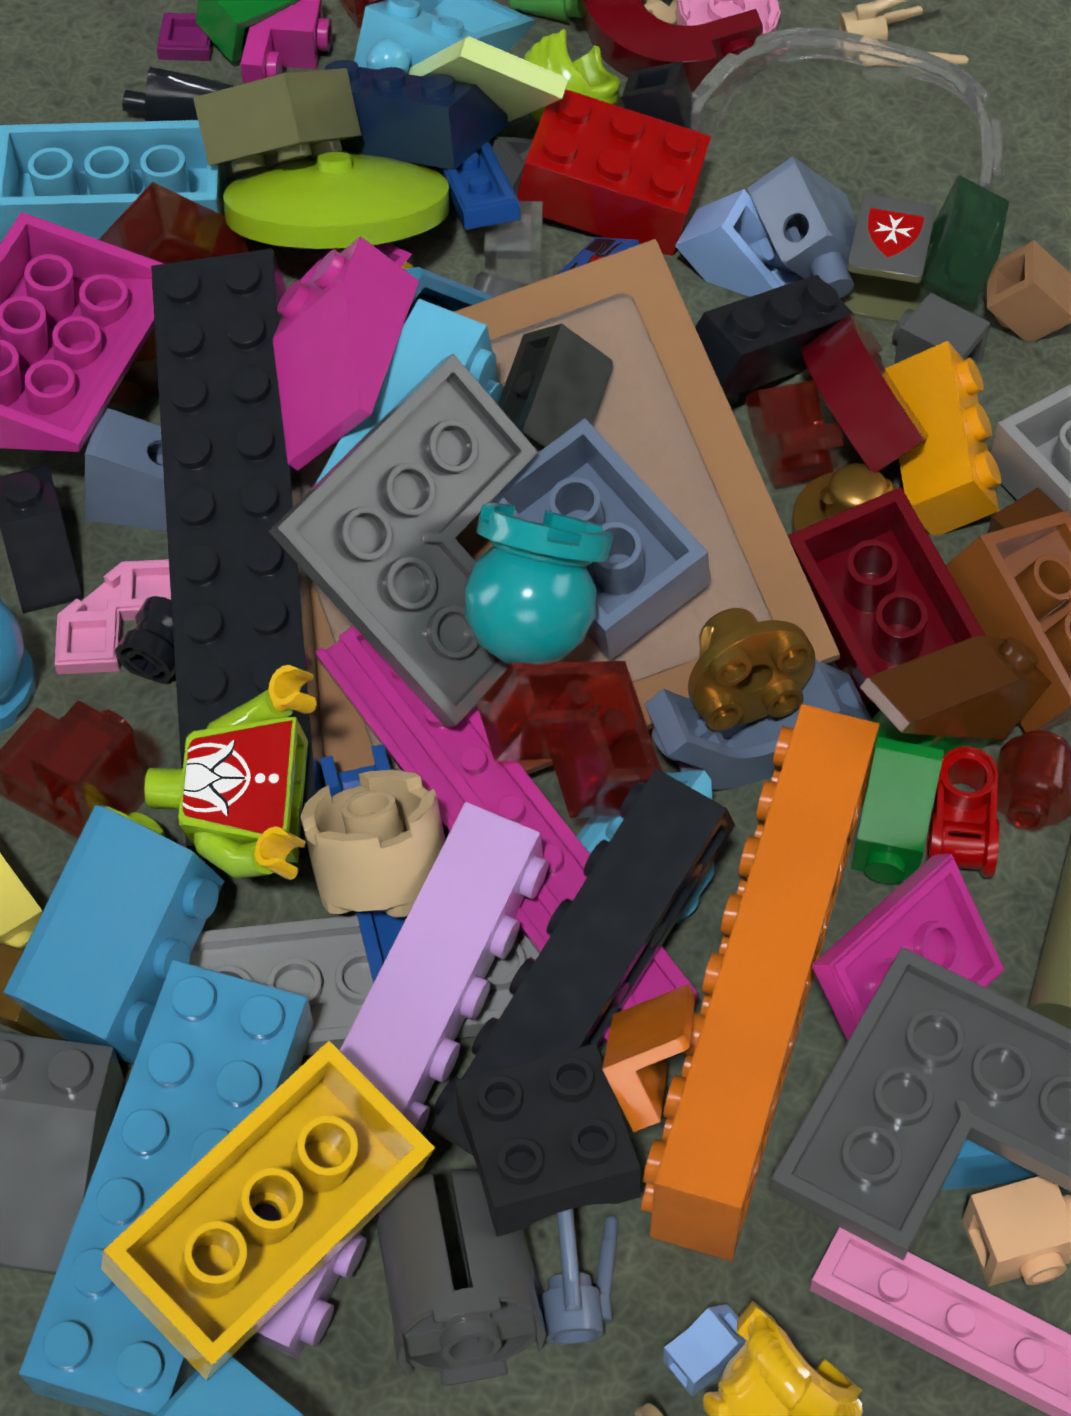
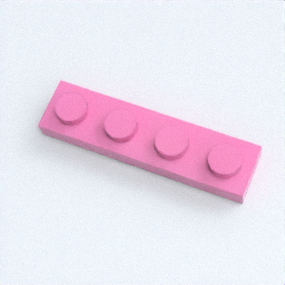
M839 1227L812 1278L810 1291L1050 1416H1071L1070 1334L909 1252L903 1261Z

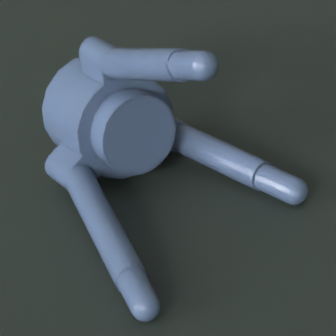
M573 1209L557 1213L562 1274L552 1276L547 1280L548 1290L545 1292L541 1288L527 1248L538 1304L546 1332L545 1340L553 1345L596 1341L604 1335L603 1323L613 1321L610 1295L617 1248L618 1218L610 1215L605 1219L594 1287L591 1284V1276L586 1273H580L578 1270Z

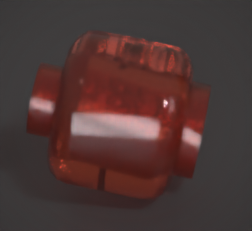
M1033 730L1011 738L1002 746L997 761V809L1012 824L1026 830H1038L1063 822L1071 815V747L1063 737L1045 730Z

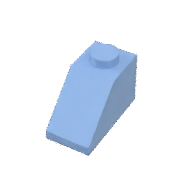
M744 189L698 208L675 245L706 282L749 297L804 279L787 268L780 260L751 197Z

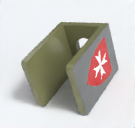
M863 194L847 266L854 287L844 296L843 303L855 314L854 316L898 323L900 317L907 309L916 310L923 283L937 205Z

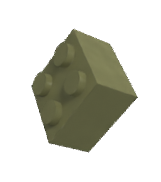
M347 68L287 72L193 97L208 165L231 163L233 173L262 167L266 168L306 156L312 158L328 152L342 151L341 140L361 136Z

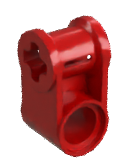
M971 746L957 747L943 757L927 833L925 862L935 854L952 853L958 868L980 870L982 877L993 878L998 859L1000 835L999 820L997 819L998 770L992 757L983 750ZM963 783L971 786L976 791H960L952 784Z

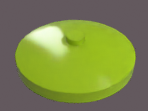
M328 152L318 157L300 158L253 171L232 182L226 188L223 195L226 224L237 234L261 243L307 249L347 248L360 236L371 245L402 240L434 228L446 219L450 211L449 183L439 172L416 163L345 152Z

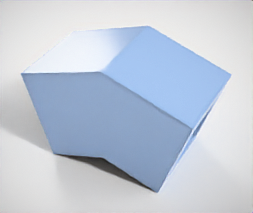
M728 1304L708 1307L686 1331L664 1347L663 1362L691 1396H694L722 1374L729 1360L738 1353L746 1342V1339L737 1333L739 1317Z

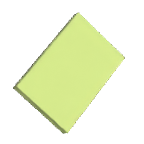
M470 36L410 67L409 70L410 75L428 77L442 74L451 76L455 82L477 85L507 113L508 122L561 100L568 81L560 74Z

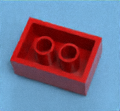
M565 89L563 98L545 106L525 160L518 188L517 199L520 210L606 238L638 240L639 244L656 239L662 254L673 256L711 136Z

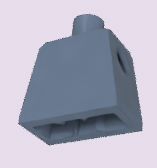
M792 156L747 188L749 195L783 264L804 279L818 274L824 282L831 285L837 291L839 298H842L854 287L847 266L857 223L846 193Z
M105 408L93 429L85 452L84 520L167 531L161 426L110 408Z

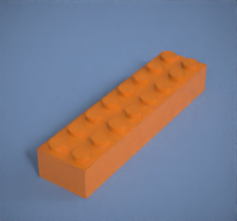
M801 704L794 729L782 726L772 763L776 765L772 780H765L756 811V819L759 821L754 837H747L739 865L738 875L741 876L737 894L730 893L725 907L720 929L723 937L719 953L712 952L702 985V993H705L700 1014L695 1012L693 1014L690 1047L683 1051L686 1057L681 1076L674 1075L670 1084L663 1117L667 1119L661 1141L654 1139L648 1155L643 1176V1182L647 1184L641 1203V1210L652 1213L651 1238L729 1261L734 1259L815 974L811 965L819 958L867 791L880 723Z

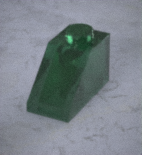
M961 175L957 176L933 224L922 280L914 284L954 304L974 306L1000 254L1009 201Z

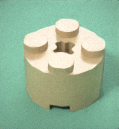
M399 770L360 773L358 776L361 786L346 789L332 797L329 785L320 789L305 803L300 817L323 907L332 914H342L350 911L385 910L386 914L392 917L407 916L446 841L435 790L428 791L423 788L420 775Z

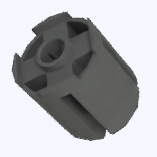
M450 1169L454 1195V1212L468 1288L456 1291L453 1288L432 1172L412 1179L382 1208L377 1223L394 1328L393 1340L397 1363L408 1377L407 1364L420 1370L440 1372L443 1386L504 1376L508 1374L506 1359L524 1351L535 1339L539 1352L546 1337L524 1232L520 1230L497 1237L479 1172L476 1169Z

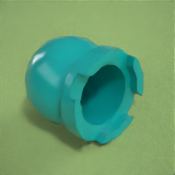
M500 503L482 504L477 533L489 539L493 547L475 561L465 584V619L479 645L505 663L515 666L540 668L559 661L584 641L596 617V587L586 566L592 562L608 561L614 533L602 531L603 527L554 512L545 511L542 524L514 517L515 505Z

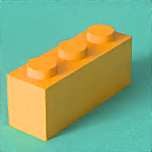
M946 341L885 368L896 388L928 434L924 441L899 457L904 493L924 528L931 535H942L999 512L995 486L1000 485L1002 479L998 465L987 447L986 439L992 437L993 432L989 418L983 407L979 404L977 393L984 390V385L975 362L971 358L963 360L950 342Z

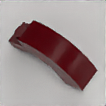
M581 0L582 18L593 46H599L601 58L614 70L627 78L631 70L683 61L691 92L719 89L718 70L729 67H742L753 60L763 58V25L757 9L700 25L683 26L671 24L657 18L645 8L641 0Z
M851 313L802 348V355L817 388L839 425L869 470L877 473L924 441L928 434L884 368L878 352L883 350V348L870 330L864 332Z

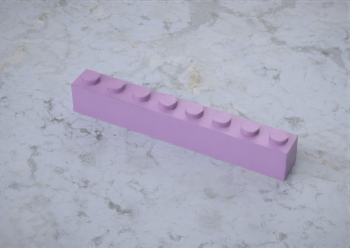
M468 802L464 803L340 1049V1052L421 1134L429 1116L430 1108L423 1104L435 1080L444 1083L452 1072L460 1051V1043L454 1040L465 1018L475 1020L481 1012L490 989V981L485 980V976L495 956L504 959L510 952L520 926V921L514 917L524 896L531 899L535 898L543 884L549 861L543 859L540 832ZM266 1203L261 1205L257 1213L258 1217L267 1221L280 1220L279 1212L273 1205ZM362 1229L251 1338L297 1360L306 1343L313 1347L317 1346L325 1334L333 1314L334 1306L327 1303L338 1278L339 1276L346 1279L350 1278L364 1252L366 1238L360 1235Z

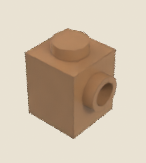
M1033 240L987 265V309L994 314L997 321L1004 328H1010L1024 341L1034 342L1071 323V273Z

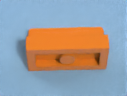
M690 985L681 986L615 1013L612 1016L602 1070L633 1133L661 1121L668 1068L665 1059L679 1054L690 1047L695 996Z

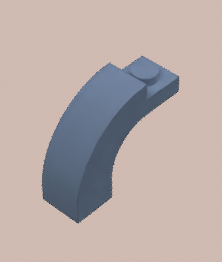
M815 659L813 672L801 690L804 696L802 704L871 721L872 718L850 675L830 665L820 663ZM662 689L644 703L655 727L652 730L653 739L661 752L669 759L676 761L681 772L705 771L712 780V789L715 790L736 789L771 778L776 766L772 763L782 726L794 729L801 707L800 705L795 711L783 717L768 715L756 721L735 725L724 731L711 730L704 718L700 716L691 699Z

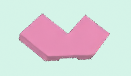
M169 559L122 561L103 576L105 582L82 601L75 599L58 613L54 663L57 674L120 671V662L116 658L115 649L121 641L122 621L136 620L135 616L148 597L158 596L171 600Z

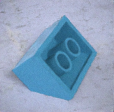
M95 805L3 993L66 1041L114 1047L118 1060L134 1064L172 960L189 964L190 954L207 918L212 915L217 906L219 892L224 880L195 852L106 807Z

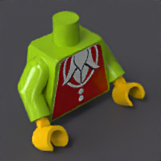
M291 665L281 666L275 671L271 677L269 689L210 722L206 729L193 731L188 734L185 744L183 768H149L146 773L144 792L147 807L151 809H179V826L190 842L194 843L197 853L236 879L276 873L285 879L292 880L297 876L298 868L288 862H298L299 847H305L306 842L300 838V816L303 808L308 740L297 718L288 716L292 714L293 710L304 714L312 713L316 709L317 702L315 697L300 692L303 684L314 679V674Z

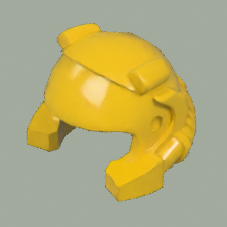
M751 1301L737 1322V1333L746 1339L745 1344L727 1363L718 1383V1392H707L703 1396V1409L708 1416H861L863 1413L862 1403L858 1398L862 1390L839 1368L825 1358L814 1370L795 1348L787 1333L775 1322L776 1320L754 1301Z

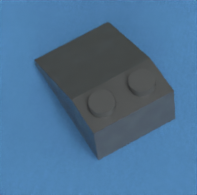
M0 1032V1267L56 1275L123 1091L125 1079L114 1047Z

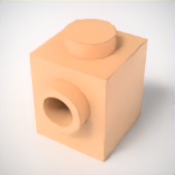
M1037 1176L970 1196L962 1223L988 1287L1023 1277L1026 1285H1038L1059 1277L1067 1270L1066 1264H1069L1071 1261V1195H1062L1057 1184Z

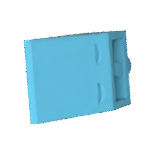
M385 0L365 7L354 61L358 64V67L377 70L397 67L405 70L406 74H409L410 67L468 36L508 52L534 25L535 19L493 0Z

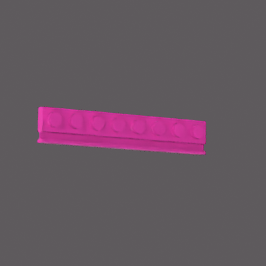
M353 625L339 635L340 640L326 650L321 647L315 654L320 664L378 741L385 746V750L399 769L420 775L423 788L428 791L435 790L442 825L448 834L465 802L541 833L543 859L549 861L548 870L535 898L531 899L524 896L514 917L520 921L519 928L540 954L550 938L546 930L554 911L566 898L573 901L587 879L583 875V870L590 856L589 852L475 706L456 726L445 727ZM661 946L621 1011L684 985H690L695 996V1003L699 1001V996L692 984ZM610 1028L604 1035L606 1043L608 1042Z

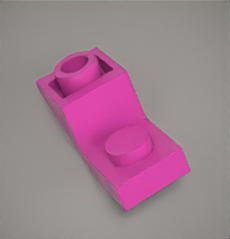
M301 0L250 27L240 63L243 84L282 74V67L317 69L321 51H330L332 43V21L323 17L322 0Z

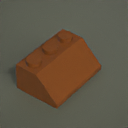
M1066 510L980 535L946 564L986 637L1006 639L1010 636L1023 642L1037 655L1039 662L1035 666L1052 682L1020 720V724L1027 737L1071 721V515Z

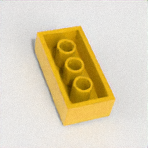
M328 1041L103 1250L101 1270L207 1381L423 1169L435 1147ZM259 1204H271L278 1210L280 1220H264L258 1217L253 1212V1209Z

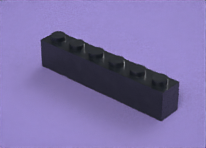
M655 768L646 784L639 781L633 786L622 804L620 817L623 818V821L610 842L605 839L600 841L588 857L583 870V875L587 879L573 901L569 898L563 900L550 918L546 930L550 938L537 959L528 958L516 972L509 988V993L513 997L499 1019L495 1017L490 1018L476 1036L472 1046V1053L476 1056L462 1079L596 1044L597 1048H599L605 1038L604 1035L611 1027L613 1014L620 1012L736 826L726 807ZM455 1077L445 1086L436 1101L434 1113L438 1117L430 1129L473 1156L458 1113L455 1081L460 1079Z

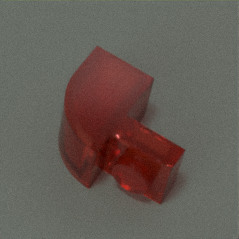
M814 380L758 390L746 396L753 437L769 481L772 484H784L819 477L833 472L829 450L844 446L841 428L838 422L824 424L818 389Z

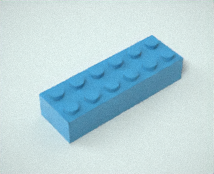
M172 960L19 1371L21 1378L35 1394L111 1416H155L196 1371L184 1356L101 1270L103 1250L299 1069L313 1029L307 996Z

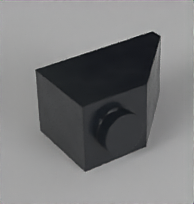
M49 465L0 476V530L23 614L73 602L75 599H83Z

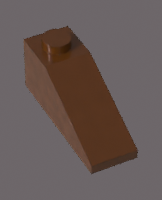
M977 635L869 676L860 688L901 733L1004 740L1052 682L1035 666L1039 662L1037 655L1020 640L1010 636L1006 639Z

